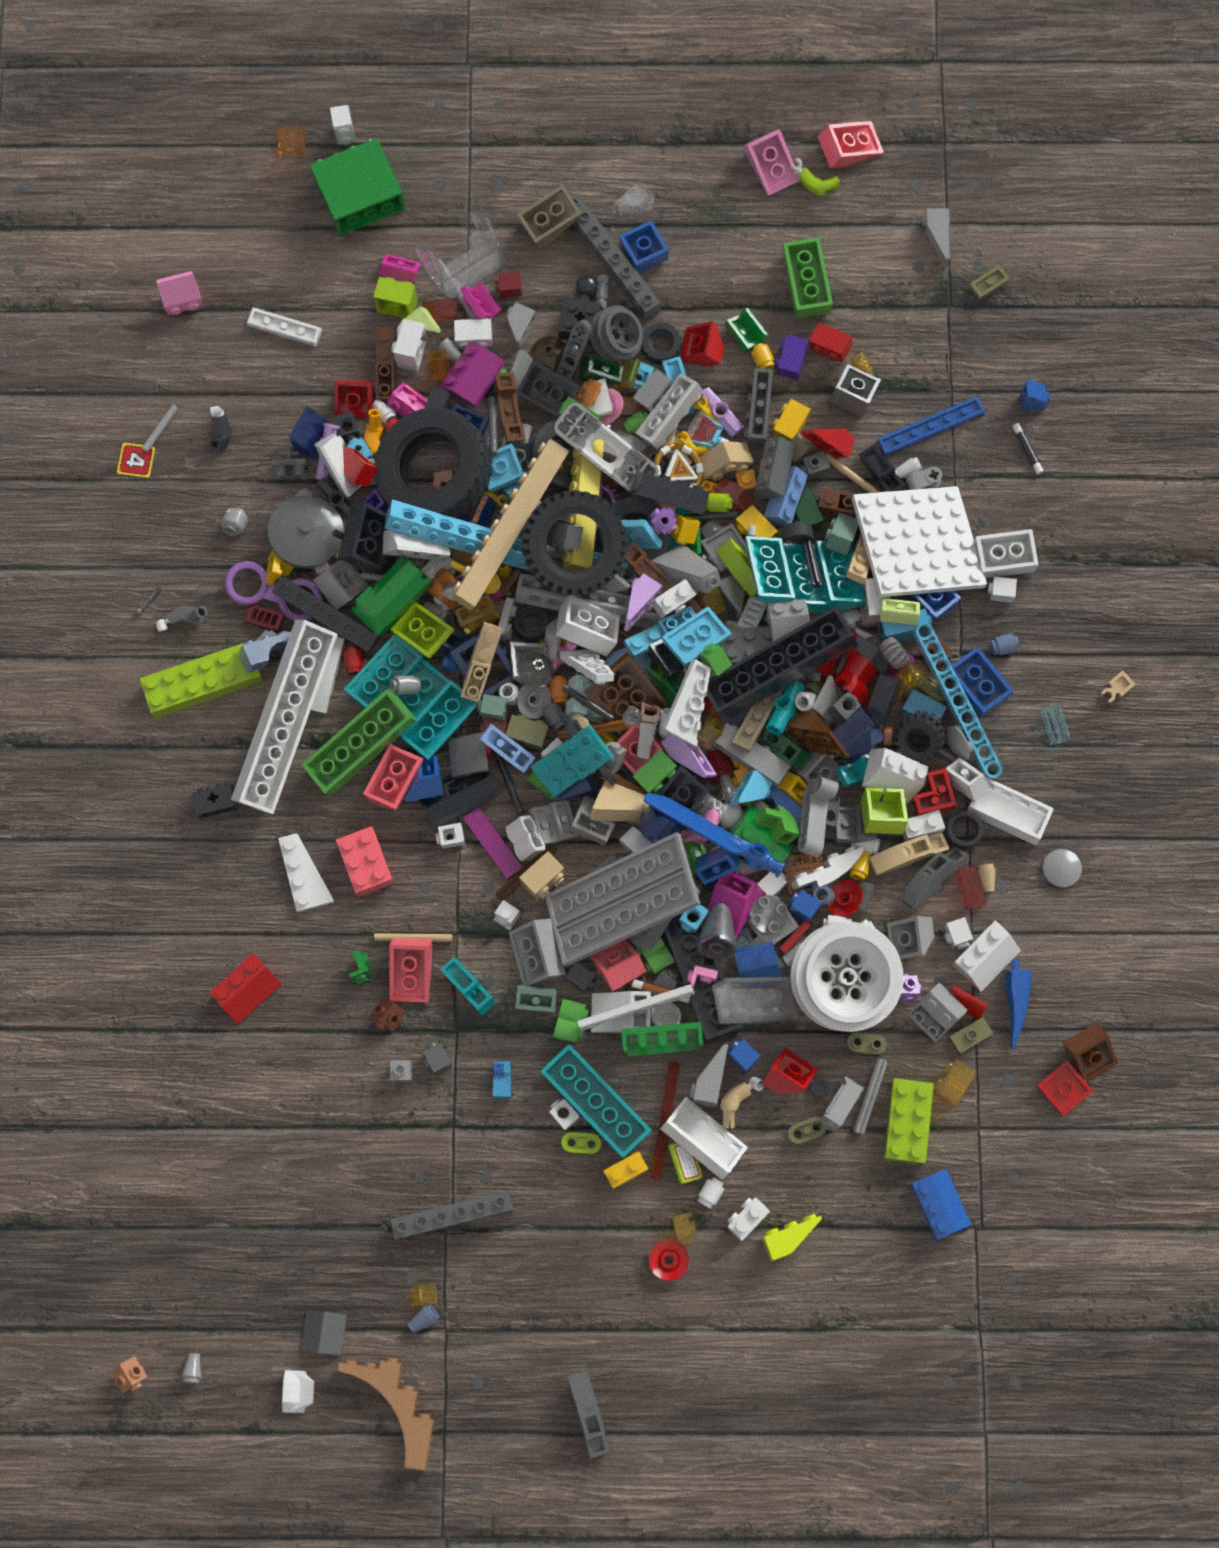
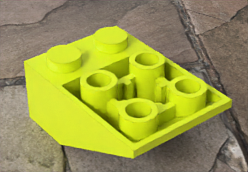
M813 1214L802 1219L803 1223L797 1224L794 1221L786 1224L784 1230L778 1231L775 1228L765 1233L766 1236L762 1240L770 1262L790 1255L819 1223L822 1217H816Z

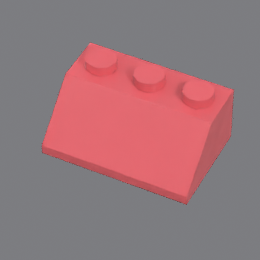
M389 744L363 795L370 802L385 809L397 810L423 758Z

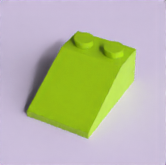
M415 602L392 627L391 631L416 652L430 659L452 634L454 629Z

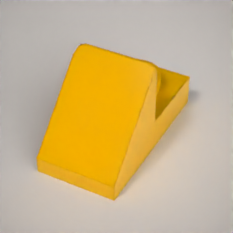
M273 550L268 557L265 583L273 585L275 580L279 579L281 575L288 577L294 568L283 562Z

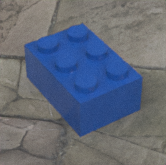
M976 647L952 665L974 712L980 719L1007 700L1013 693V689L979 647Z

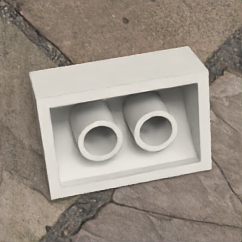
M333 433L314 444L339 490L346 497L352 495L362 486L359 485L357 487L349 482L350 478L344 474L343 446H345V443L341 436L337 437Z
M392 530L384 531L383 554L405 555L411 558L438 560L450 556V550L447 546Z
M887 748L871 749L862 786L865 788H883L882 795H884L887 788L904 789L905 803L909 804L913 796L925 785L928 766Z
M995 920L952 966L977 990L982 992L1021 950L1011 935Z

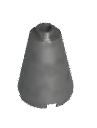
M718 903L711 907L697 942L699 953L707 958L715 959V956L721 957V960L728 959L736 953L737 944L731 910L723 903Z

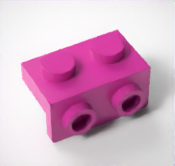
M479 282L473 289L464 286L459 290L463 295V301L468 306H471L473 309L472 313L477 319H492L501 311V308L483 283Z

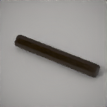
M549 843L544 851L536 855L495 893L501 901L508 897L521 885L519 877L548 851L553 856L557 852L556 847Z

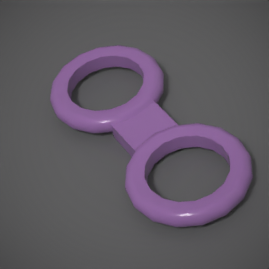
M250 561L240 562L234 565L226 575L225 588L227 594L238 604L252 605L265 599L278 603L280 611L293 622L295 620L310 621L313 619L306 614L300 615L291 612L287 607L286 601L271 592L277 583L274 582L273 585L265 583L267 572L261 565ZM251 569L260 575L262 580L261 588L254 596L241 597L234 591L233 579L241 570ZM302 578L291 580V582L298 586L311 589L315 597L323 601L322 592L316 583Z

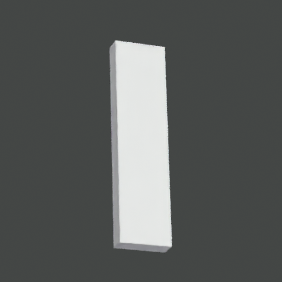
M252 308L247 321V326L315 347L322 332L320 327L257 308Z

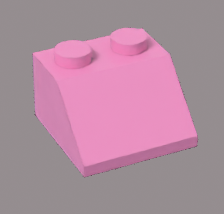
M192 271L156 280L167 315H178L183 311H193L203 306L199 288Z

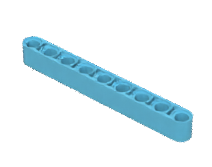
M928 623L917 625L913 629V636L957 724L962 727L966 739L973 744L974 750L971 752L982 774L987 778H997L1002 773V766L932 626ZM920 627L926 628V637L920 636ZM929 644L935 646V654L928 652L927 647ZM938 661L943 662L945 666L942 672L936 669ZM947 678L951 679L953 682V686L951 689H948L945 686V680ZM955 696H959L962 700L959 706H956L953 702ZM964 713H967L970 716V721L968 723H964L962 721V715ZM973 730H976L979 734L976 741L972 740L970 736ZM982 747L987 750V755L984 758L979 755V750ZM990 764L996 768L993 775L988 773V766Z

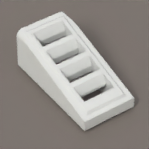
M750 596L736 628L758 627L765 613L767 603L758 597L753 596L751 598Z

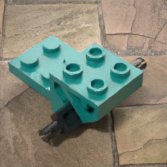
M566 712L559 715L566 725L564 730L569 738L531 766L552 796L556 797L579 779H584L593 771H596L600 778L605 776L611 786L618 782L611 773L613 768L608 762L614 755L592 726L588 725L582 728L577 720L572 721Z

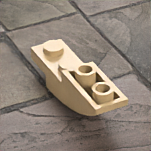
M860 532L846 570V577L864 584L870 563Z
M486 622L483 623L469 662L461 697L479 702L503 630L502 627Z
M942 832L929 836L926 834L871 856L869 860L876 876L909 866L913 862L935 856L939 852H947L949 846Z

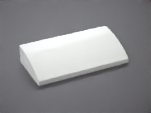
M985 777L989 791L975 802L971 800L967 812L976 814L982 821L1037 846L1054 808Z
M687 1097L684 1098L661 1127L663 1132L722 1180L729 1174L748 1148Z

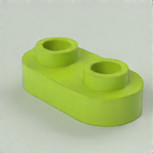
M569 1132L562 1138V1147L569 1153L595 1154L601 1148V1140L595 1134ZM571 1139L576 1142L572 1147L568 1145V1141ZM589 1141L595 1142V1146L593 1148L588 1147Z

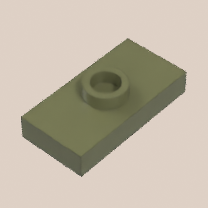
M984 1017L949 1038L958 1053L961 1054L994 1033Z

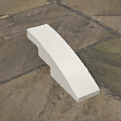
M336 637L311 710L327 713L335 678L339 671L345 638Z

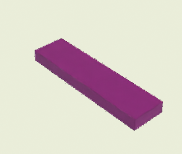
M479 807L463 817L465 823L507 880L523 868Z

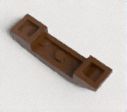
M514 372L495 373L497 403L506 442L525 441L524 427L520 420L516 398Z
M634 541L627 548L624 561L639 578L645 574L661 584L660 595L678 584L676 581L670 580L646 557L647 554Z

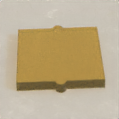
M641 359L620 362V365L624 366L622 382L614 384V390L633 389Z

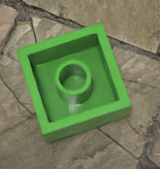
M660 749L633 777L648 793L659 794L680 765L668 756L664 750Z

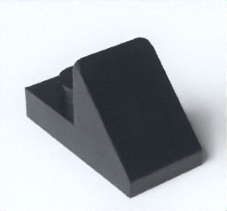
M662 639L649 644L648 649L653 671L661 668L668 679L684 671L685 667Z

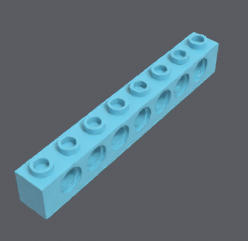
M396 500L391 501L385 521L386 529L470 554H474L476 550L480 551L483 547L481 544L486 534L490 535L492 532L490 528ZM517 537L502 563L529 571L530 569L526 565L525 557L522 553L523 538Z

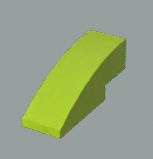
M731 538L728 539L717 549V552L734 578L752 598L757 594L750 559Z

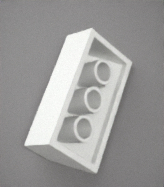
M680 373L635 433L650 446L658 450L665 444L666 438L677 428L679 421L688 414L692 404L700 398L703 389L696 381Z

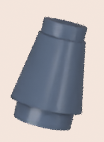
M431 1305L424 1306L408 1322V1326L415 1333L435 1324L439 1316Z

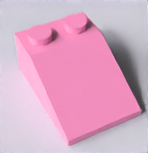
M780 129L743 145L750 164L768 196L800 181L796 176L797 170L794 171L790 168V163H793V160Z

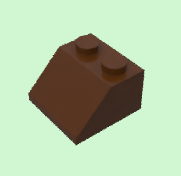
M1097 1023L1063 1042L1068 1058L1085 1082L1118 1063L1108 1034Z

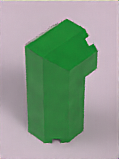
M405 555L374 584L376 586L374 589L368 587L356 599V608L353 606L351 609L379 637H382L433 584L430 578L416 564H412L411 560Z

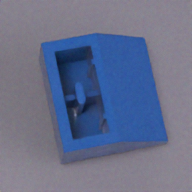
M437 755L432 756L429 761L423 758L404 795L405 802L418 801L419 799L429 797L435 798L443 795L442 776Z

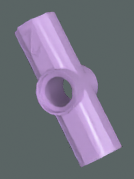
M709 387L705 388L700 397L703 396L707 399L706 407L710 409L713 416L732 439L736 438L745 427L732 414L726 403L721 402ZM723 411L725 414L718 415L716 414V412Z

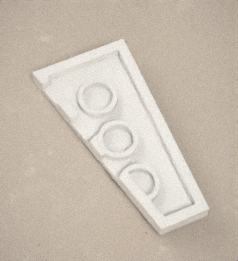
M696 659L692 660L662 728V730L693 747H696L698 743L697 733L701 726V711L704 710V694L707 693L711 671L710 667Z

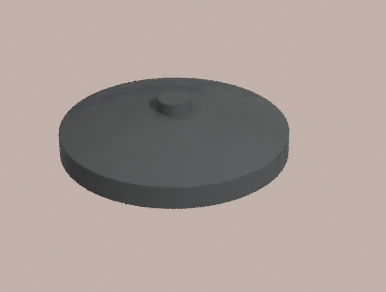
M308 495L296 496L282 502L272 513L268 523V540L274 553L288 565L303 569L316 568L329 562L338 553L342 540L334 537L332 533L335 529L343 532V523L335 508L325 500Z

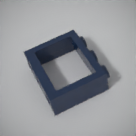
M480 632L448 651L464 679L468 666L460 652L474 645L477 638H479ZM497 644L495 652L509 675L484 690L480 700L483 699L484 694L490 695L499 690L505 683L515 680L512 675L511 663L507 659L509 655L504 646L500 647L499 644Z

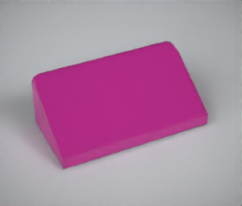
M386 254L380 264V275L414 283L421 263Z

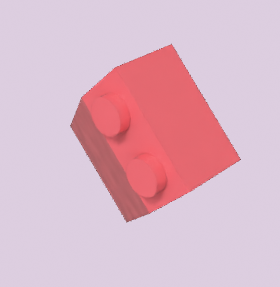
M871 121L828 125L818 136L830 168L846 167L884 153Z
M393 938L391 941L390 1001L429 1002L432 966L431 939Z

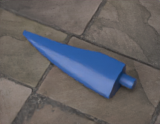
M1011 960V969L1006 971L1011 1049H1014L1025 1020L1032 971L1019 970V960Z

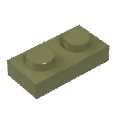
M998 265L971 282L969 288L980 301L1008 283L1010 278L1001 266Z

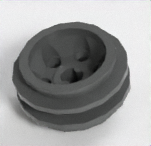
M613 305L597 312L591 322L592 331L590 334V341L594 350L602 358L614 363H620L634 357L641 349L643 331L639 319L633 312L623 306Z

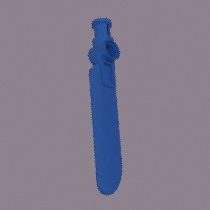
M648 793L643 799L650 807L727 852L745 857L746 865L753 869H766L778 878L786 866L785 862L781 863L773 858L772 854L768 852V848L763 844L757 842L750 844L670 798Z

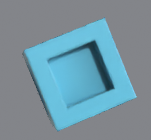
M698 905L685 911L679 919V923L682 924L680 927L689 933L691 931L696 933L707 917L709 910ZM690 914H695L698 916V921L692 923L688 921L687 917Z

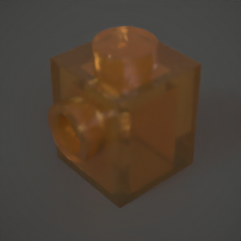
M446 349L428 352V363L432 380H445L450 373Z

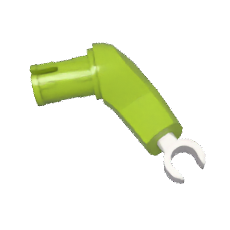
M799 158L795 159L798 167L790 163V168L794 171L797 170L796 176L801 183L816 196H824L827 191L840 188V184H837L840 183L837 176L822 181L814 177L806 167L801 168L802 161Z

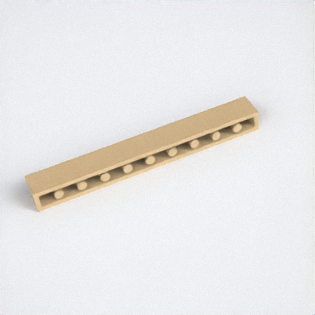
M549 439L546 443L542 442L537 450L539 455L537 458L533 457L528 464L530 469L527 474L524 472L518 482L521 484L518 489L514 488L509 496L511 501L509 504H504L499 512L502 514L500 519H495L490 527L492 532L490 535L486 534L481 542L483 547L480 551L476 550L472 556V565H467L462 573L464 578L461 583L458 581L452 589L454 594L451 598L469 610H472L478 603L569 452L552 439Z

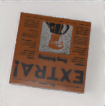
M804 853L788 856L784 861L786 863L784 873L787 878L789 896H793L795 893L799 894L801 890L806 893L813 892L812 885L794 890L791 883L796 880L795 876L804 872L809 875L814 873V869L823 866L821 855L814 857Z

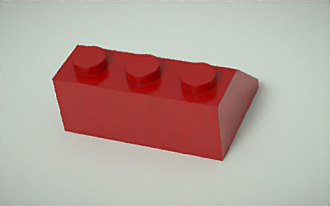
M252 953L212 989L209 994L237 1024H240L282 984L257 956Z

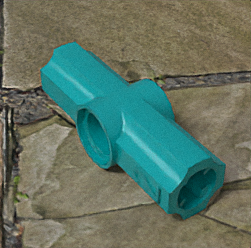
M799 681L786 686L783 694L775 699L774 706L776 708L766 726L767 731L773 735L780 736L789 719L796 715L795 698L799 693L803 692L805 688L803 683Z

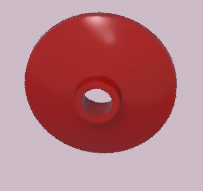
M844 880L837 883L832 888L835 894L834 902L828 908L836 916H850L860 907L863 900V891L860 885L852 880Z
M664 1240L657 1243L651 1250L649 1265L652 1272L658 1278L673 1281L682 1277L687 1271L689 1255L681 1243L674 1240ZM666 1257L673 1259L672 1264H666Z

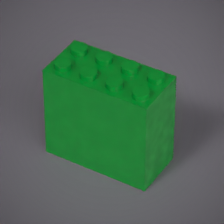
M377 138L369 139L358 146L349 147L341 153H334L330 157L317 160L310 165L314 182L339 236L406 209L402 190Z

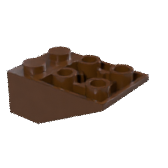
M798 710L787 727L792 732L793 737L800 742L801 747L809 753L815 752L821 755L849 757V754L831 730L814 711Z

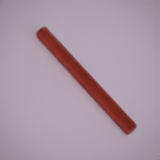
M670 1062L651 1171V1179L661 1180L668 1135L661 1130V1127L672 1115L680 1066L676 1062Z

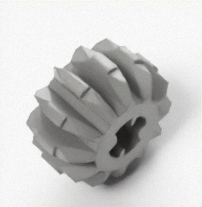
M894 637L884 640L879 646L881 653L895 669L904 667L911 660L908 652Z

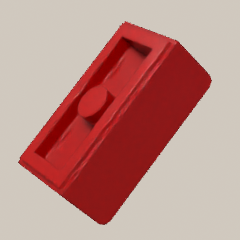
M953 986L950 990V993L968 1010L966 1014L977 1020L982 1017L988 1004L956 986Z

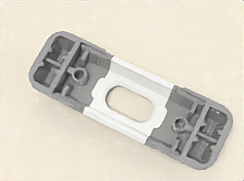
M578 403L570 404L556 421L554 430L559 437L628 492L631 490L636 471L643 472V469L653 471V476H658V467L652 461L634 449ZM595 440H603L617 452V458L614 462H606L592 450V444Z

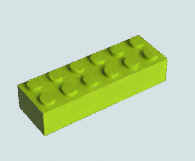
M242 643L142 677L140 681L150 713L156 719L262 683L263 679L260 670L246 672L238 654L243 645Z

